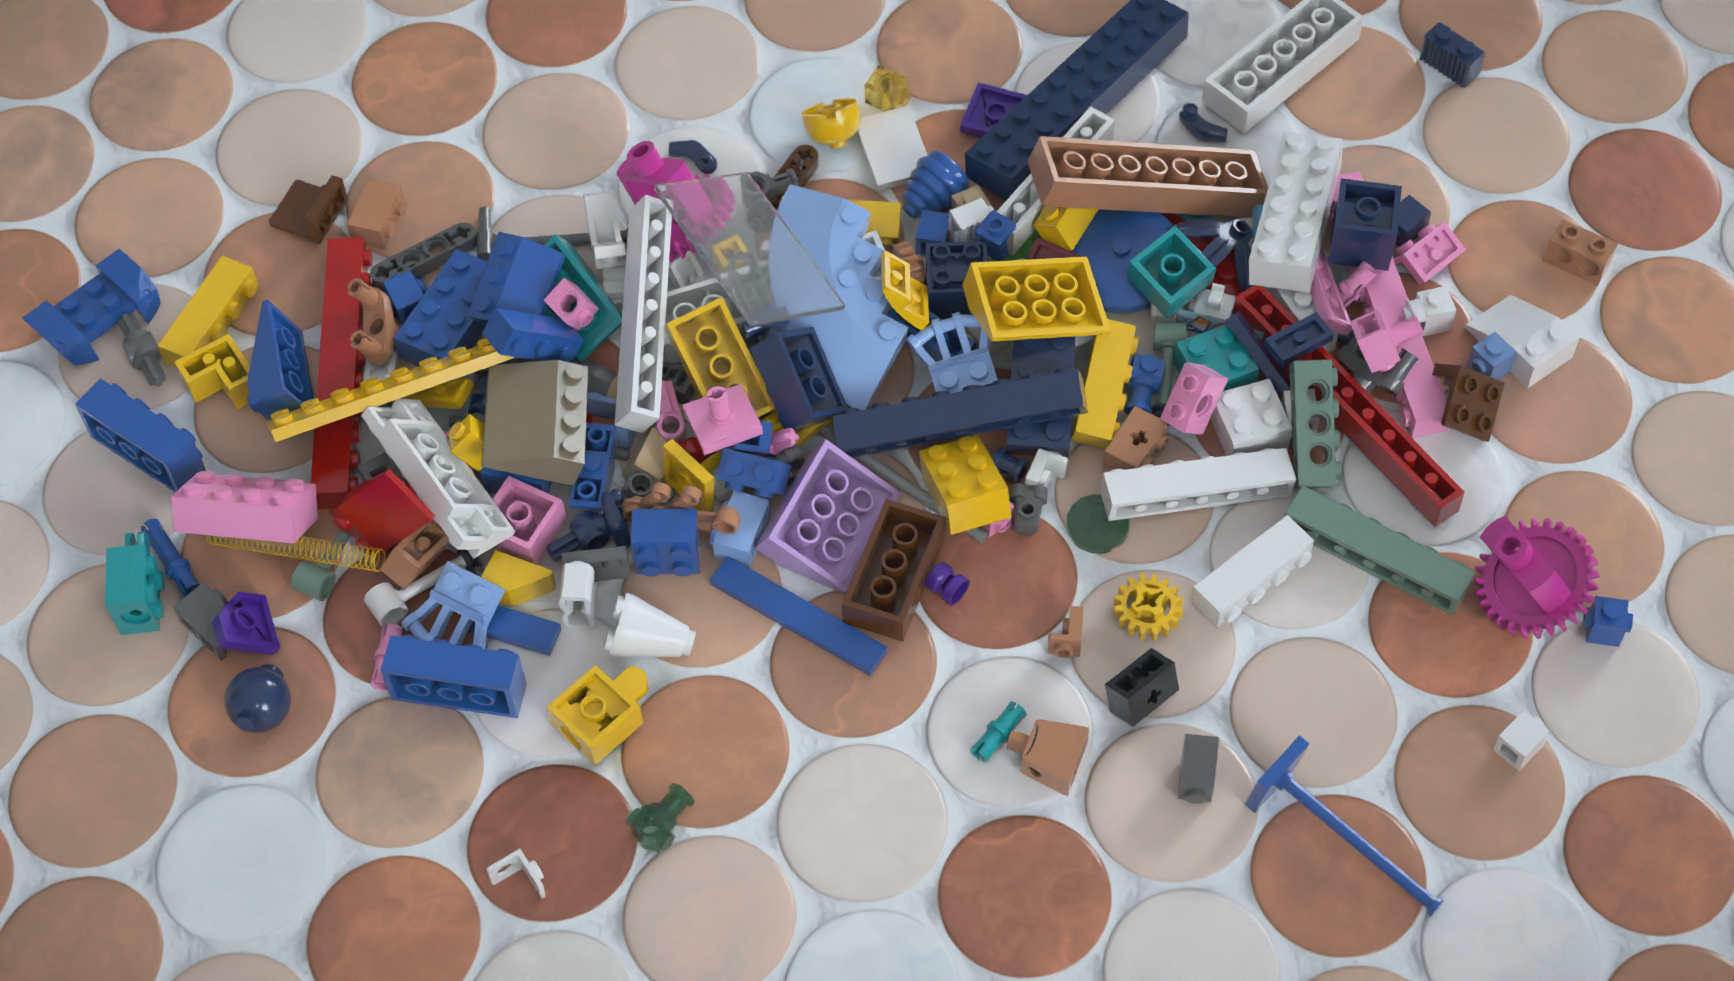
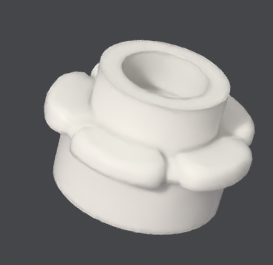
M1409 298L1406 299L1407 306L1402 307L1405 319L1408 320L1416 315L1420 323L1427 321L1420 299L1417 298L1411 301Z

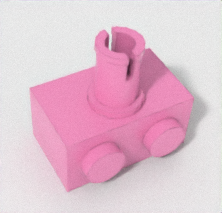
M1379 309L1350 321L1356 340L1371 373L1376 371L1385 372L1392 369L1397 362L1401 361L1396 349L1399 347L1398 344L1424 334L1416 315L1392 327L1386 325Z

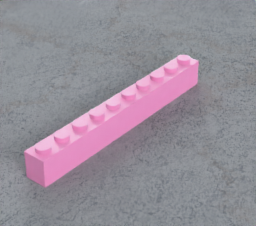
M1360 171L1342 174L1338 177L1328 217L1331 230L1340 180L1344 178L1363 181ZM1392 257L1389 270L1375 269L1378 274L1360 292L1361 296L1357 300L1358 303L1361 302L1363 305V316L1379 309L1386 325H1390V327L1406 321L1402 307L1407 306L1406 299H1408ZM1345 265L1348 278L1358 267ZM1420 334L1398 344L1399 347L1396 348L1398 354L1404 348L1419 360L1416 361L1404 379L1403 383L1405 384L1397 395L1391 393L1395 402L1398 401L1400 405L1402 425L1408 427L1412 438L1448 430L1447 427L1441 425L1447 400L1438 377L1432 375L1434 365L1423 336Z

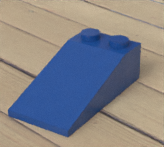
M268 299L264 300L261 305L247 381L249 391L247 400L251 409L256 413L259 412L267 420L271 419L270 415L276 411L289 409V412L300 409L301 403L314 399L302 330Z

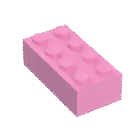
M201 471L196 473L171 496L174 532L295 543L318 519L316 484L304 483L300 479L278 481L269 476L245 478L242 474L224 476L215 475L212 471Z

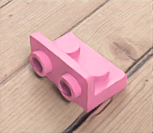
M1445 221L1435 227L1430 223L1417 233L1419 239L1414 243L1410 239L1398 247L1396 250L1399 254L1393 260L1395 265L1402 262L1416 282L1421 285L1466 249Z

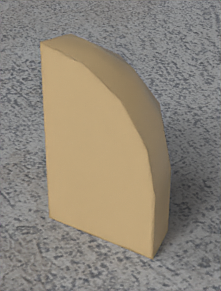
M653 426L644 435L631 455L622 473L623 477L628 479L631 473L644 472L651 476L653 483L661 481L663 476V445L666 444V441Z

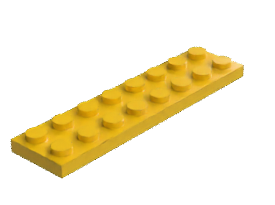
M484 338L477 342L478 346L468 350H466L465 346L455 348L448 352V357L437 360V357L424 359L419 362V367L408 370L407 367L398 368L391 371L388 378L378 380L377 377L362 381L360 383L361 387L351 391L348 388L336 390L330 393L331 398L320 402L318 398H314L301 403L300 409L289 412V409L276 411L270 415L271 419L265 420L273 440L278 442L363 412L367 406L377 407L513 359L514 357L500 355L490 342Z

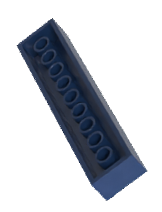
M1130 0L965 152V174L968 179L1007 201L1031 174L1028 159L1039 137L1063 138L1090 107L1107 114L1188 37L1189 12L1166 0Z

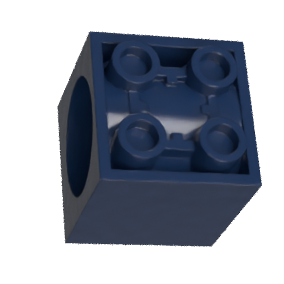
M1341 178L1333 214L1328 263L1359 267L1365 261L1374 269L1389 270L1398 231L1402 186Z
M986 241L926 243L929 311L943 320L951 318L952 314L957 312L973 315L969 310L962 285L970 263L988 262Z

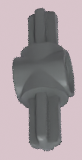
M123 314L122 318L118 320V324L125 336L122 346L133 368L136 367L142 370L151 386L162 385V382L166 380V375L159 364L161 354L152 333L141 329L133 314Z

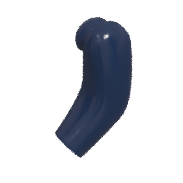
M1186 103L1183 106L1182 111L1179 113V119L1194 137L1203 141L1226 143L1228 128L1204 120L1197 113L1198 107L1193 103Z
M698 141L669 142L670 157L691 159L704 174H711L717 169L716 158Z
M613 489L609 493L604 491L601 496L602 509L616 547L628 546L629 548L631 546L629 529L617 508L618 505L623 504L625 499L619 489Z

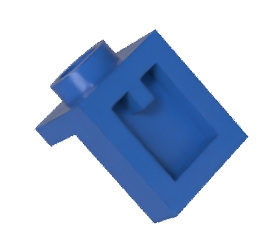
M994 210L987 215L975 230L976 241H986L987 256L996 261H1004L1007 258V239L1016 229V223Z

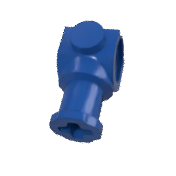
M1135 354L1130 363L1133 366L1130 381L1126 384L1131 394L1129 403L1125 405L1124 412L1129 415L1134 406L1152 414V409L1150 408L1151 397L1156 395L1159 389L1165 361L1157 359V357L1151 354L1145 356Z

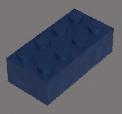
M1076 336L1013 340L1011 380H1022L1025 375L1031 373H1041L1042 376L1053 374L1056 369L1062 367H1072L1074 370ZM1071 417L1008 428L1006 453L1036 456L1040 448L1046 451H1055L1063 457H1068Z

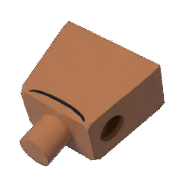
M1039 719L1035 721L1030 736L1012 730L1006 749L1023 754L1020 771L1024 775L1068 796L1088 743L1089 728Z

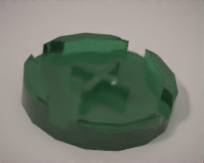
M1092 494L1080 498L1071 506L1067 514V533L1079 549L1089 553L1104 554L1111 552V549L1119 547L1124 543L1129 533V518L1108 521L1102 496Z

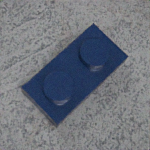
M1315 312L1266 338L1264 347L1283 368L1333 341L1334 333Z

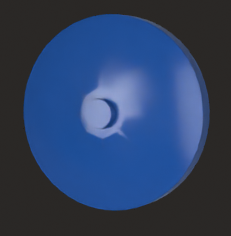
M1099 209L1073 251H1071L1082 257H1087L1091 261V271L1099 282V295L1105 312L1132 313L1151 307V302L1126 275L1129 261L1164 235L1168 228L1173 226L1159 212Z

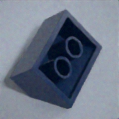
M814 327L777 332L750 348L755 365L761 373L767 393L772 399L778 419L784 429L804 430L832 419L833 416L840 415L843 410L848 409Z

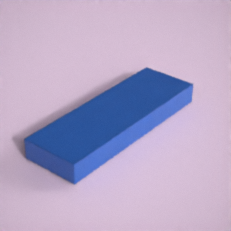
M498 605L487 627L486 637L550 656L562 628L560 623ZM472 621L468 632L474 633L475 622Z

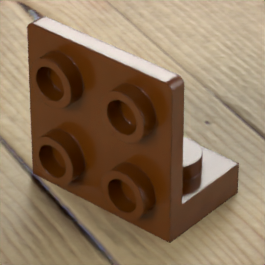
M331 175L327 183L321 187L298 179L295 180L269 219L270 226L321 244L348 201L342 178Z
M1435 363L1432 375L1443 379V385L1451 387L1441 425L1478 440L1488 442L1505 383L1462 365Z

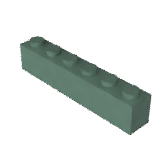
M1302 485L1284 514V517L1288 515L1314 540L1313 546L1451 616L1455 614L1471 586L1475 571L1469 569L1464 563L1453 561L1441 555L1434 548L1425 547L1411 540L1406 534L1395 532L1383 526L1378 520L1367 518L1353 511L1348 505L1339 504L1325 497L1318 490L1309 489Z

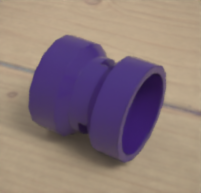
M943 561L930 572L926 579L925 587L933 593L941 594L942 600L953 606L964 596L970 581L961 574L956 575L953 573V568Z

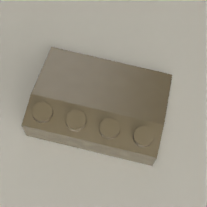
M562 360L500 364L488 367L481 467L574 486L585 463L588 366Z

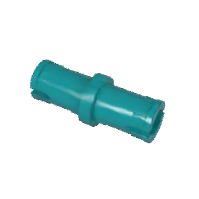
M1011 701L995 721L992 720L986 726L987 731L970 748L975 758L979 760L983 756L981 762L987 763L1002 743L1008 742L1011 731L1027 716L1025 709L1018 704L1014 708L1016 702Z

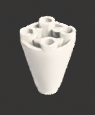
M625 593V596L618 595L613 611V618L617 619L616 627L609 626L604 643V649L609 650V655L629 657L690 656L696 631L689 630V626L633 594Z

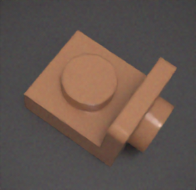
M1070 606V617L1063 618L1062 634H1048V654H1055L1061 658L1080 656L1083 607Z

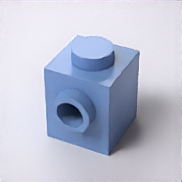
M1493 332L1472 347L1467 368L1499 380L1510 372L1516 351L1500 335Z

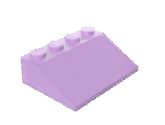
M824 440L810 451L754 548L781 567L838 592L845 593L851 583L885 499L897 502L901 492L831 442Z

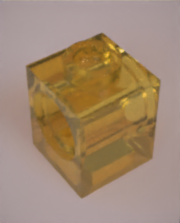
M879 65L865 84V104L882 111L905 107L911 97L909 78Z

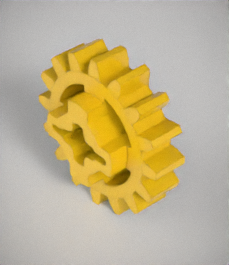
M1140 573L1139 581L1129 577L1127 587L1120 584L1118 595L1114 596L1113 605L1115 607L1113 615L1119 618L1118 627L1128 626L1127 635L1132 636L1137 632L1139 633L1140 641H1143L1146 635H1150L1153 641H1157L1158 633L1167 638L1170 628L1177 630L1179 619H1182L1183 597L1178 596L1179 588L1177 586L1169 588L1168 578H1165L1162 582L1157 581V574H1153L1151 579H1146L1144 573ZM1132 598L1133 603H1131V608L1128 609L1127 603ZM1169 605L1170 611L1168 615L1165 616L1164 611L1166 610V606Z

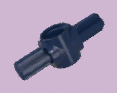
M618 505L617 508L623 516L622 505ZM584 511L578 514L570 523V533L550 543L546 549L550 558L554 561L562 559L561 553L574 552L577 549L581 551L602 549L609 542L611 536L604 514L600 515L598 512L593 513V511Z

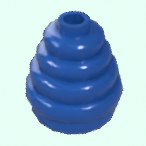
M938 150L931 151L927 156L918 159L916 168L911 171V180L906 183L907 191L902 194L904 202L902 209L912 219H915L917 216L920 218L923 210L940 212L941 209H949L952 206V195L968 189L969 179L950 157Z

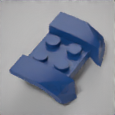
M120 249L95 265L99 272L97 276L55 306H52L46 300L22 317L32 329L75 366L100 360L90 343L115 326L123 314L127 313L129 315L136 310L143 320L149 324L161 304L156 286L143 269Z

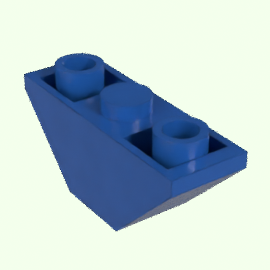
M586 423L585 463L574 486H572L569 502L570 508L602 510L601 496L604 491L610 492L614 474L615 425Z

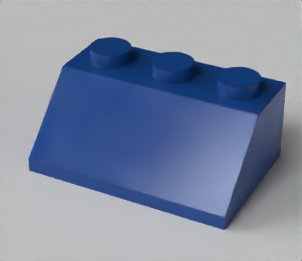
M498 232L467 316L485 327L495 308L544 315L547 307L544 299L553 290L566 255L525 237Z

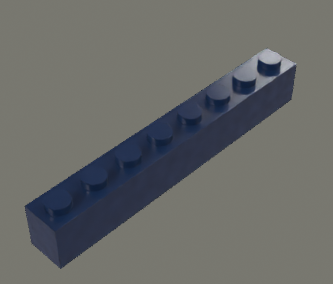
M1062 367L1056 369L1053 374L1043 376L1041 373H1031L1025 375L1024 379L1017 381L1000 379L994 381L993 385L986 387L969 385L962 388L960 392L938 391L933 393L932 397L923 399L907 397L902 399V403L892 405L882 402L872 405L871 409L861 411L857 408L846 409L840 415L833 416L836 446L850 457L855 458L1087 414L1088 409L1083 377L1078 369L1073 370L1072 367Z

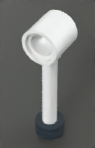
M457 550L458 557L450 561L462 568H466L470 572L473 571V568L476 569V567L481 566L479 556L473 558L468 550ZM445 565L411 583L405 590L400 589L397 591L388 582L380 583L367 592L364 597V603L381 626L388 623L398 624L408 613V607L404 602L435 585Z

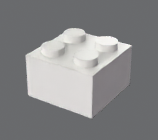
M1270 379L1222 392L1210 420L1226 456L1236 452H1259L1266 448H1289L1293 428Z

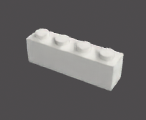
M1288 515L1193 586L1191 603L1217 628L1226 621L1228 623L1232 622L1240 615L1242 608L1249 603H1257L1264 596L1268 588L1272 585L1279 586L1283 583L1290 571L1296 567L1302 568L1312 558L1311 551L1314 540Z

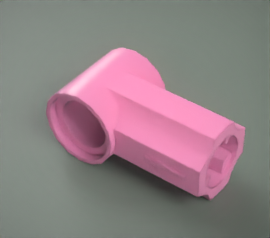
M662 380L660 418L656 421V426L660 436L665 439L666 443L673 439L678 444V442H682L685 438V423L672 381ZM669 423H675L680 426L677 432L671 434L666 433L663 429Z

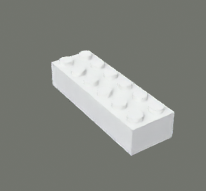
M1302 0L1204 79L1202 102L1245 134L1357 42L1360 38L1364 17L1341 0Z
M1283 132L1249 258V285L1310 293L1342 165L1343 139Z

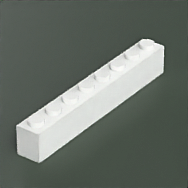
M644 195L629 211L615 426L641 433L645 432L660 418L672 203L648 195Z

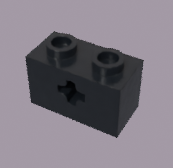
M1153 648L1146 651L1105 684L1110 712L1134 727L1179 690L1175 662Z

